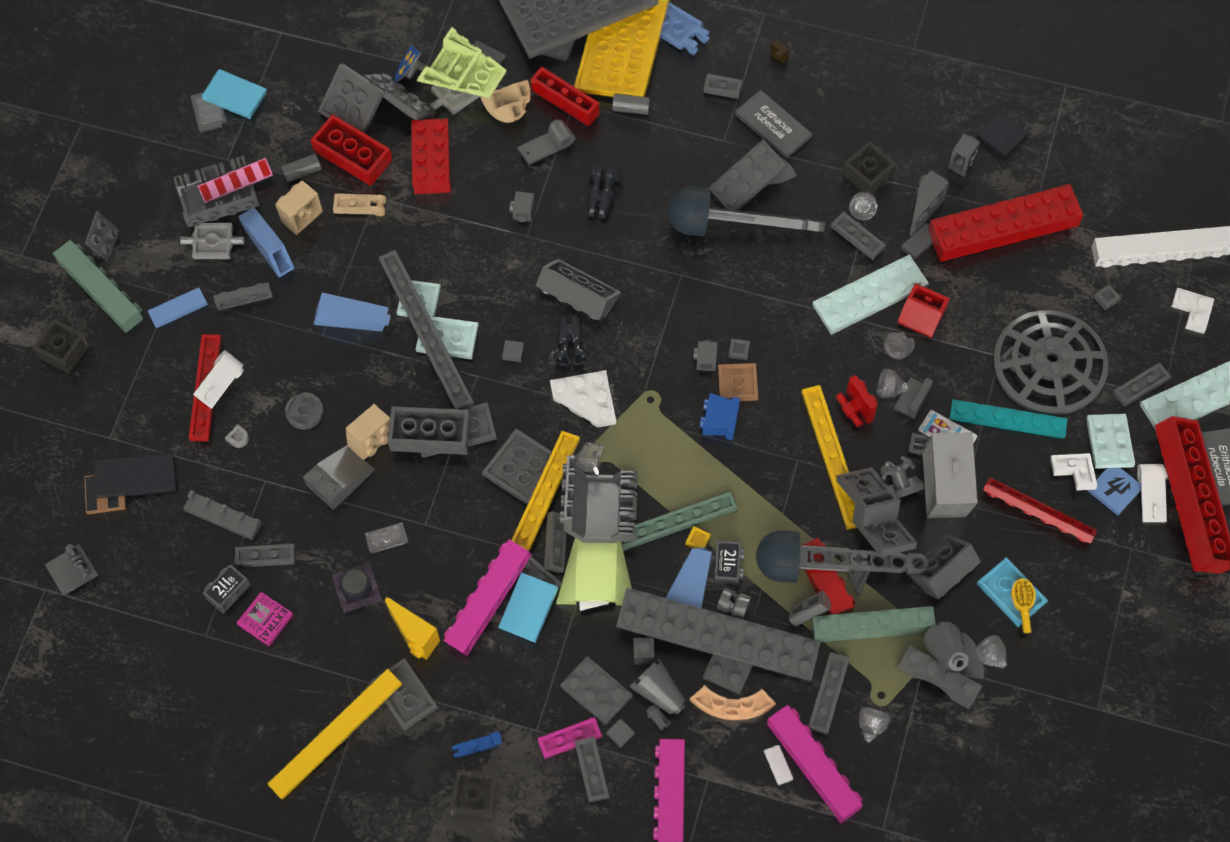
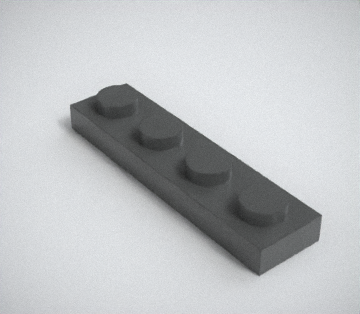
M830 652L808 726L810 730L828 735L850 658Z

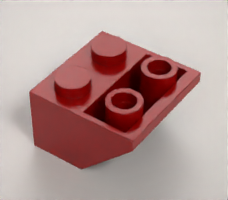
M915 283L897 323L932 339L947 309L950 298Z

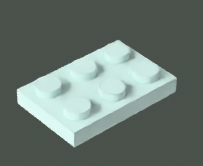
M430 316L450 357L472 359L479 327L478 322ZM418 338L416 352L426 353Z
M1126 414L1087 415L1086 421L1095 469L1134 467L1135 459Z

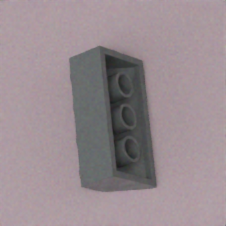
M559 259L543 266L536 283V287L540 288L543 293L557 297L558 301L572 305L575 310L583 311L595 320H600L607 316L621 294L620 291Z

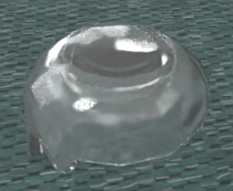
M904 332L888 334L883 344L886 353L897 360L908 357L915 347L913 338L908 339Z

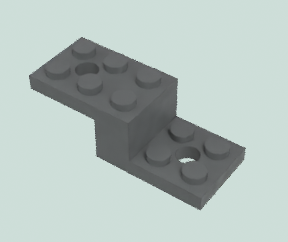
M872 467L837 475L838 484L855 503L854 525L881 557L916 549L917 541L898 520L900 499Z

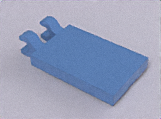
M669 2L660 36L662 39L680 50L685 47L688 52L694 55L698 51V48H696L698 43L691 39L696 35L701 42L706 43L709 40L707 36L709 31L702 28L703 23Z

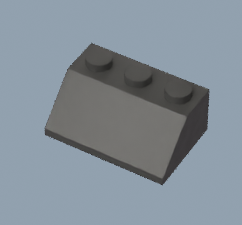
M947 534L924 554L928 561L925 571L920 574H907L926 594L939 599L955 584L959 583L981 561L970 543ZM917 560L913 564L916 568L924 566L921 560Z

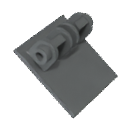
M98 211L95 213L85 243L93 249V258L100 259L102 257L109 262L120 230Z
M80 544L77 546L67 545L65 553L45 564L63 596L98 576Z

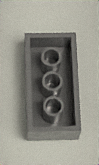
M392 406L388 435L390 451L467 455L471 421L469 410Z

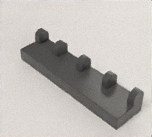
M192 490L189 492V499L183 508L185 512L252 541L262 525L259 519L251 518L243 512L228 508L227 505L219 504L208 497L196 494Z

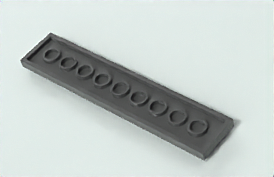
M626 588L616 627L807 681L812 680L820 641L631 588Z

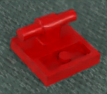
M855 375L849 379L846 392L850 402L847 401L842 393H839L836 398L842 405L841 409L846 416L851 418L856 427H860L863 422L857 414L860 413L865 422L869 424L874 421L878 403L876 398L868 393L863 380H859Z

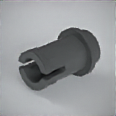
M654 704L646 711L647 717L651 718L659 729L663 731L664 728L666 729L670 726L671 722L661 712V708Z

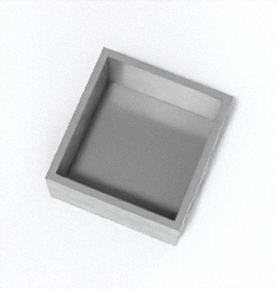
M972 432L932 433L922 449L927 518L966 517L977 504Z

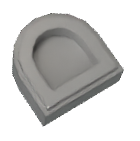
M237 424L225 437V440L232 446L241 448L248 443L249 436L246 430Z

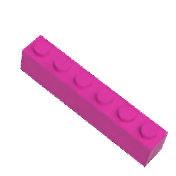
M510 539L507 543L504 542L499 549V556L496 560L493 559L488 566V573L478 581L477 590L475 593L472 592L467 598L466 607L464 610L461 609L456 615L455 624L453 627L450 626L445 632L444 636L446 638L444 641L465 655L469 654L532 556L529 551Z
M787 705L768 718L767 725L839 822L842 823L861 809L862 798L856 791L853 792L850 789L848 779L843 774H839L836 770V763L832 758H827L819 741L815 742L807 725L803 726L800 722V716L794 708L791 710Z
M660 739V746L656 745L655 758H659V766H655V778H659V786H655V799H659V806H654V819H658V827H654V840H658V842H683L684 740Z

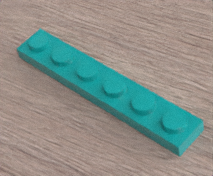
M952 399L949 420L1062 439L1066 436L1068 419Z

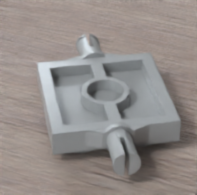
M434 85L431 87V90L438 99L431 103L430 106L435 111V109L443 105L454 115L480 96Z
M201 223L195 226L192 237H181L180 242L181 244H192L193 259H230L233 244H244V236L233 237L232 223Z

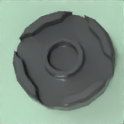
M304 392L290 398L285 407V414L290 425L297 429L305 430L311 429L322 420L324 410L317 396Z

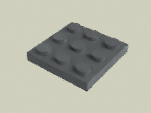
M340 64L318 112L327 118H330L333 114L361 132L366 133L385 91L346 65Z
M515 429L483 470L482 475L528 505L552 451L518 429Z

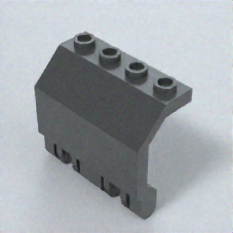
M244 156L236 158L239 169L247 166ZM234 159L230 160L233 170L225 172L226 169L222 162L218 163L222 176L237 170ZM216 164L201 168L205 182L202 181L199 169L195 170V176L198 181L192 183L188 173L183 174L187 187H185L181 175L173 177L183 206V216L188 227L198 226L207 221H215L220 217L234 215L237 212L251 210L259 206L253 184L205 204L198 186L220 177Z
M567 456V463H563V475H566V479H562V491H565V495H561V507H564V511H560V523H564V531L583 543L634 541L636 539V524L631 521H635L637 518V492L634 489L637 488L638 473L636 471H619L614 475H587L575 467V456Z

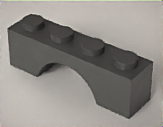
M909 646L897 668L914 679H923L935 684L944 690L951 700L967 709L971 707L982 687L912 646Z

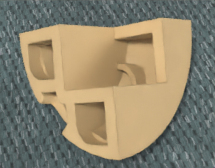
M526 80L495 90L490 98L481 97V100L488 112L502 122L516 121L525 114L526 103L530 101L529 82Z

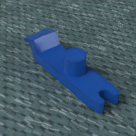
M493 732L488 736L457 744L452 747L453 750H459L458 753L454 754V757H463L497 747L499 744H502L499 732Z

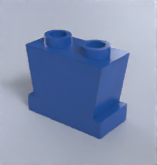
M710 393L709 400L705 399L703 410L706 411V415L701 417L700 428H703V435H726L725 439L733 440L740 398L732 397V400Z

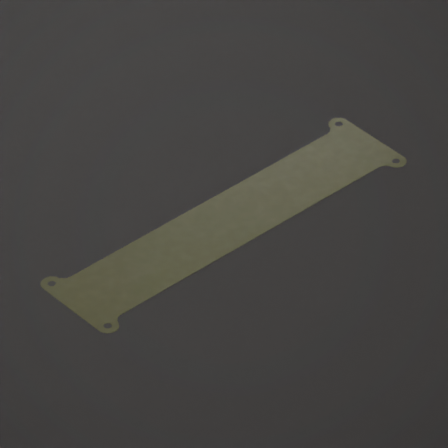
M649 390L644 392L616 420V424L611 425L587 449V460L592 464L611 462L621 471H636L638 473V485L670 512L731 491L738 508L737 511L695 525V527L711 533L712 536L708 544L717 550V541L741 542V549H745L744 561L740 560V567L744 568L743 574L789 613L792 606L814 596L816 592L804 569H799L797 583L776 582L767 578L760 571L756 562L757 547L760 541L771 532L779 530L799 531L800 545L814 539L666 418L659 410L661 397L656 391ZM650 396L653 397L654 402L648 403L647 398ZM593 452H600V457L594 458ZM833 557L835 563L841 564L837 558ZM836 571L838 576L842 577L845 581L846 592L851 594L855 601L852 613L897 609L867 583H865L860 597L857 596L847 573ZM824 612L818 616H826L827 613ZM812 619L802 623L812 631ZM925 634L825 642L839 655L850 658L848 663L871 682L870 698L878 706L888 705L911 680V676L897 669L909 646L928 655L923 646ZM878 692H884L885 698L879 699L877 697Z

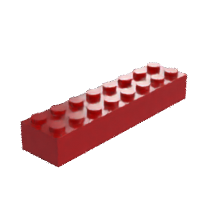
M1068 184L933 219L930 221L928 231L933 240L932 243L940 262L1079 226L1083 213L1071 185Z
M1171 416L1156 424L1155 429L1161 454L1165 462L1166 473L1171 484V491L1175 499L1176 509L1181 521V527L1184 532L1186 546L1190 554L1191 564L1194 571L1221 574L1230 570V532L1198 420Z

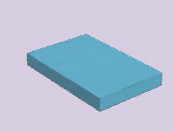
M219 69L203 93L202 99L251 119L266 95L267 89Z
M1006 557L983 576L977 584L1019 627L1022 624L1021 612L1013 606L1011 589L1018 579H1028ZM1034 585L1036 598L1033 607L1029 610L1030 617L1048 602Z
M521 572L498 628L536 643L558 587Z

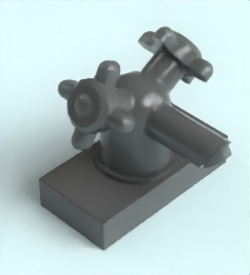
M904 456L900 457L903 460L900 466H895L893 463L886 461L885 465L881 467V479L885 480L887 475H891L893 484L888 487L898 498L924 489L923 482L918 477L907 478L906 470L909 466L914 470L915 466L911 459Z

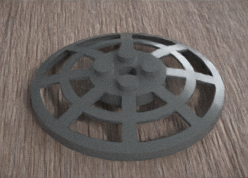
M1040 310L1018 317L1003 330L994 349V371L1002 389L1018 405L1039 414L1064 415L1084 408L1099 395L1108 375V357L1100 337L1084 321L1060 311ZM1046 315L1069 319L1075 322V325L1070 328L1058 323H1048ZM1034 316L1039 318L1040 324L1029 327L1022 334L1012 330L1022 320ZM1082 327L1096 340L1101 351H1090L1087 342L1078 333ZM1050 328L1061 329L1068 333L1063 339L1053 337ZM1042 329L1044 338L1038 341L1027 337L1030 333ZM1006 335L1016 339L1012 350V359L1000 362L1001 346ZM1075 337L1081 343L1084 351H1074L1069 342ZM1021 343L1031 347L1029 356L1018 358ZM1053 355L1057 358V361L1050 362L1047 356ZM1086 358V368L1082 374L1074 365L1076 359ZM1092 358L1103 359V371L1097 386L1088 379L1092 369ZM1020 365H1030L1035 373L1031 379H1028L1023 373ZM1014 367L1017 376L1026 385L1020 394L1008 383L1003 374V369ZM1069 374L1078 380L1068 387L1063 388L1061 379H1064ZM1041 378L1054 381L1055 389L1045 388L1037 385ZM1082 385L1091 391L1081 401L1065 406L1064 394L1073 392ZM1032 390L1045 395H1056L1057 407L1039 405L1026 398Z

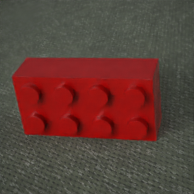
M333 114L310 140L314 152L369 186H372L393 160L388 147Z
M448 119L412 120V184L415 194L451 192L450 129Z

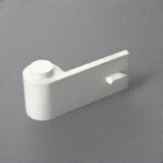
M223 351L217 357L213 364L214 367L193 394L211 409L234 378H238L244 371L242 369L243 364L227 351Z
M1139 464L1137 467V479L1141 484L1142 522H1167L1165 479L1168 478L1163 464Z

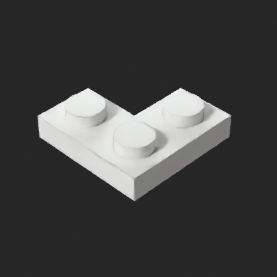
M1177 288L1171 307L1190 312L1185 328L1204 334L1214 299Z
M1090 453L1051 456L1050 461L1054 476L1073 475L1076 490H1092L1097 488Z

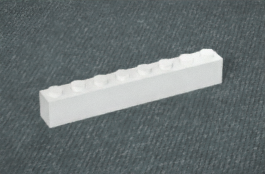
M1230 226L1095 238L1091 247L1095 267L1126 266L1131 263L1146 264L1153 261H1181L1186 258L1201 259L1208 256L1220 257L1222 255H1230Z

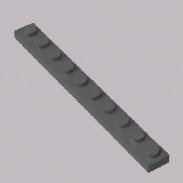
M396 250L378 257L454 409L462 410L473 405V400Z

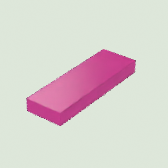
M594 717L537 739L545 759L575 748V741L595 737V740L602 738V735Z

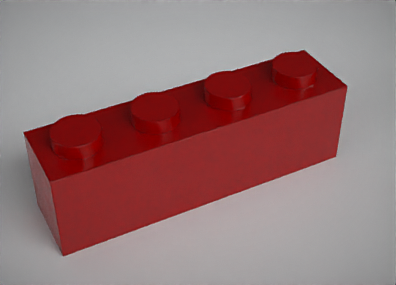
M541 67L531 78L533 92L588 127L598 117L599 102L545 68Z
M819 538L801 545L826 547L824 543L820 542ZM821 554L813 556L815 562L821 563L824 561V557ZM804 569L816 594L824 591L831 602V609L826 611L827 615L849 614L853 612L855 601L852 595L846 592L845 581L842 577L838 576L836 571Z

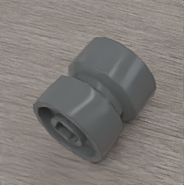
M725 587L716 612L725 615L730 613L732 617L744 620L751 597L742 593L736 595V591Z

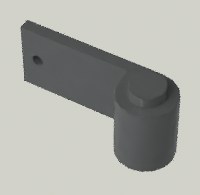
M554 120L550 124L547 134L529 141L517 149L530 165L568 147L574 142L575 136L563 120Z

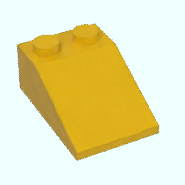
M387 597L385 602L389 613L410 648L411 654L419 659L423 657L427 660L440 642L437 628Z

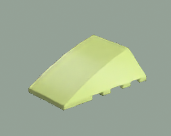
M451 27L443 40V49L431 67L426 66L417 81L490 98L504 77L506 69L489 56L486 57L482 50L472 46L468 39L464 36L461 37Z
M575 538L556 604L576 605V602H615L616 605H622L626 588L632 589L621 541L617 543H583Z

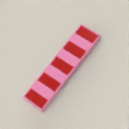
M266 158L201 184L198 188L206 204L273 176Z

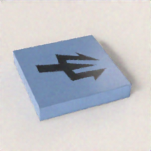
M1107 468L1096 480L1097 488L1088 490L1089 493L1119 515L1141 491V484L1121 468Z

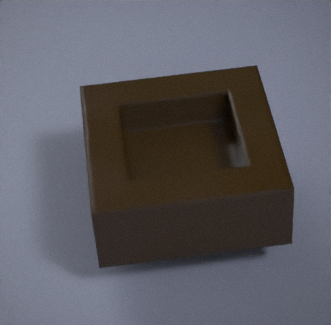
M776 39L771 43L770 53L774 59L785 63L788 60L789 49Z

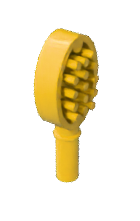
M1021 578L1014 583L1011 589V601L1013 606L1021 612L1023 633H1030L1029 610L1035 603L1036 593L1032 583Z

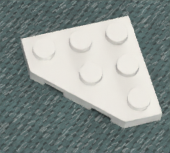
M606 370L550 380L554 401L568 407L570 411L581 418L584 417L596 427L616 424Z

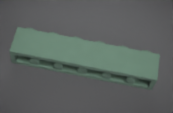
M69 240L53 253L57 262L127 333L143 320L140 314L141 308L135 302L132 304L129 301L130 297L124 290L120 292L117 289L119 288L117 283L113 279L109 280L106 277L107 273L102 267L97 268L95 266L96 262L90 255L86 256L84 249L78 243L75 245Z
M933 606L814 616L811 623L813 640L820 641V643L925 634L931 626H936Z

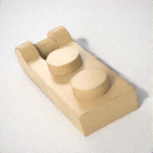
M335 194L333 211L334 213L374 214L376 216H384L386 197L383 195Z

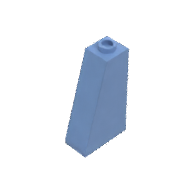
M255 208L238 216L243 228L278 278L295 269L284 244Z
M321 293L314 325L383 331L384 326L389 324L390 315L387 314L388 307Z
M692 548L666 599L702 608L712 552L706 548Z

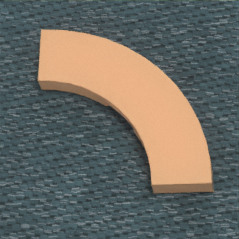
M703 686L690 698V701L702 711L727 720L754 718L776 706V703L763 689L749 697L727 699Z

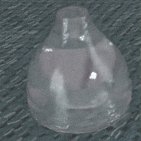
M859 192L852 197L849 209L854 218L867 220L875 215L877 202L872 194Z
M883 369L877 387L879 397L892 398L902 392H907L908 384L895 371Z
M997 635L989 636L977 646L975 655L982 663L988 666L1006 667V646Z
M862 708L859 713V725L863 731L864 739L872 742L876 736L886 730L891 717L873 708Z

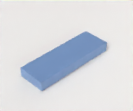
M196 288L148 310V313L155 327L158 328L206 306L207 302L200 288Z

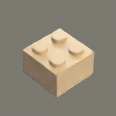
M303 181L294 185L275 204L281 222L296 235L323 212L318 194Z
M373 404L346 427L348 447L363 460L368 456H373L382 444L388 443L390 418Z

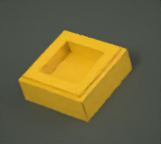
M693 526L685 544L693 549L699 547L706 548L712 535Z

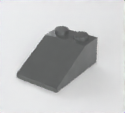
M932 170L927 175L924 174L918 182L920 185L916 191L918 194L909 233L910 237L924 225L945 201L949 182Z
M346 445L316 464L303 478L306 486L334 510L375 469Z

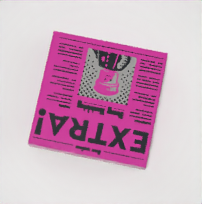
M261 592L239 619L237 625L267 646H270L292 618L293 613Z

